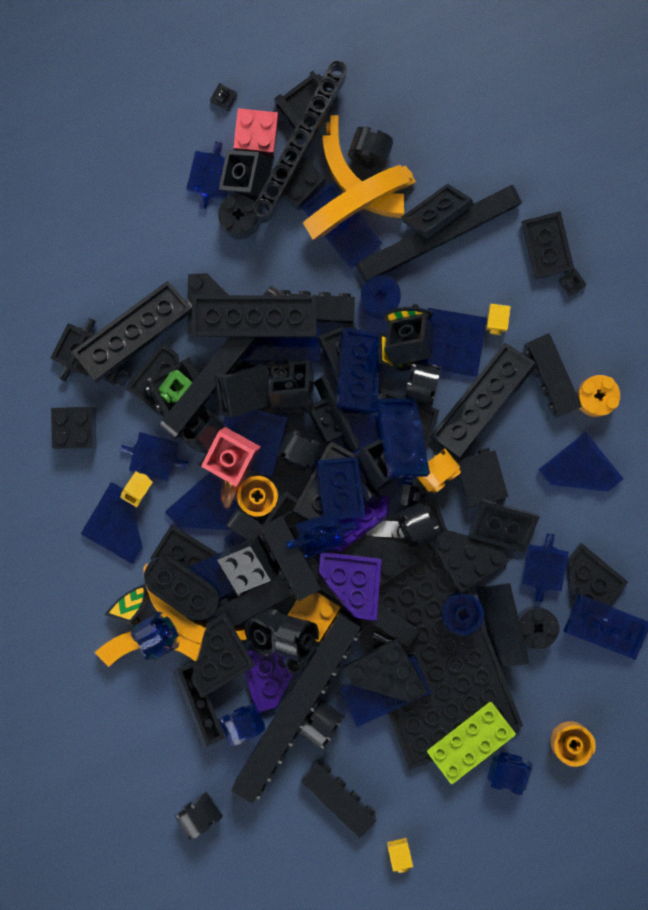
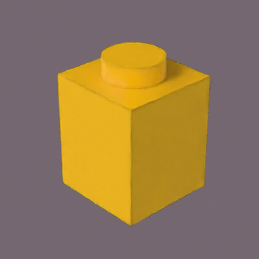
M490 304L488 306L485 330L490 331L492 335H502V333H505L508 330L511 306Z
M135 471L123 489L120 498L138 507L149 491L153 481L147 475Z
M407 838L387 842L393 872L403 873L409 871V868L413 867Z

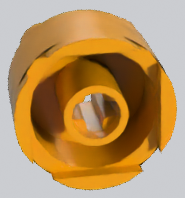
M604 375L592 376L584 380L576 391L582 405L579 409L591 417L609 414L619 405L620 390L611 377ZM600 394L601 398H594V395Z
M444 448L438 455H435L419 468V471H416L414 475L428 492L432 491L434 494L445 486L444 481L446 479L448 481L454 479L461 471L459 470L460 466Z
M252 476L243 481L238 488V504L248 515L256 517L265 516L272 512L278 503V490L275 484L266 477ZM259 490L260 494L263 495V499L256 502L253 494H256Z
M574 721L563 722L552 731L550 738L552 751L563 763L572 767L582 766L594 754L596 748L595 739L589 730L580 723ZM572 740H575L576 743H574L573 747L571 748L569 744H571Z

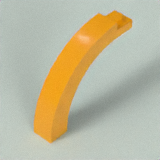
M330 115V122H326V135H323V152L332 178L344 193L362 181L350 170L343 158L339 144L338 115ZM389 194L364 209L386 217L402 218L404 215V194Z
M394 166L366 179L336 197L306 219L303 224L313 240L323 237L358 211L389 194L411 187L416 181L407 166Z
M146 563V564L144 565V567H143V568H144V572H145V569H146V567H147V565H148L149 563ZM147 589L155 609L165 622L184 637L201 644L206 623L200 620L188 619ZM234 627L240 640H246L245 627Z
M145 627L131 630L113 638L101 646L95 654L110 667L121 656L130 651L158 646L177 650L196 662L200 643L184 637L174 629Z

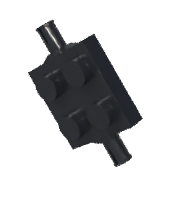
M89 318L84 328L76 327L70 323L67 324L50 359L64 367L59 379L66 382L71 371L78 372L86 377L88 376L87 371L71 352L94 335L91 331L97 321Z

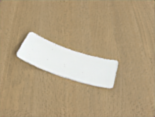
M382 521L367 532L366 535L392 537V533L394 538H399L397 535L399 523L397 521ZM399 529L400 538H404L401 529Z

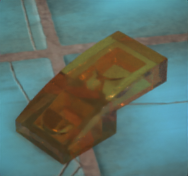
M223 480L221 498L224 507L229 508L240 485L236 487Z

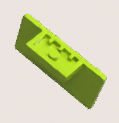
M489 702L428 749L427 753L448 781L453 784L513 738L516 733L493 703Z

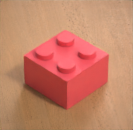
M238 108L234 151L260 152L274 159L279 122L278 113Z
M225 427L218 432L201 467L237 487L244 481L261 447Z

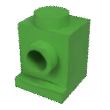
M177 369L168 374V377L159 387L158 391L165 402L175 403L181 398L192 382Z

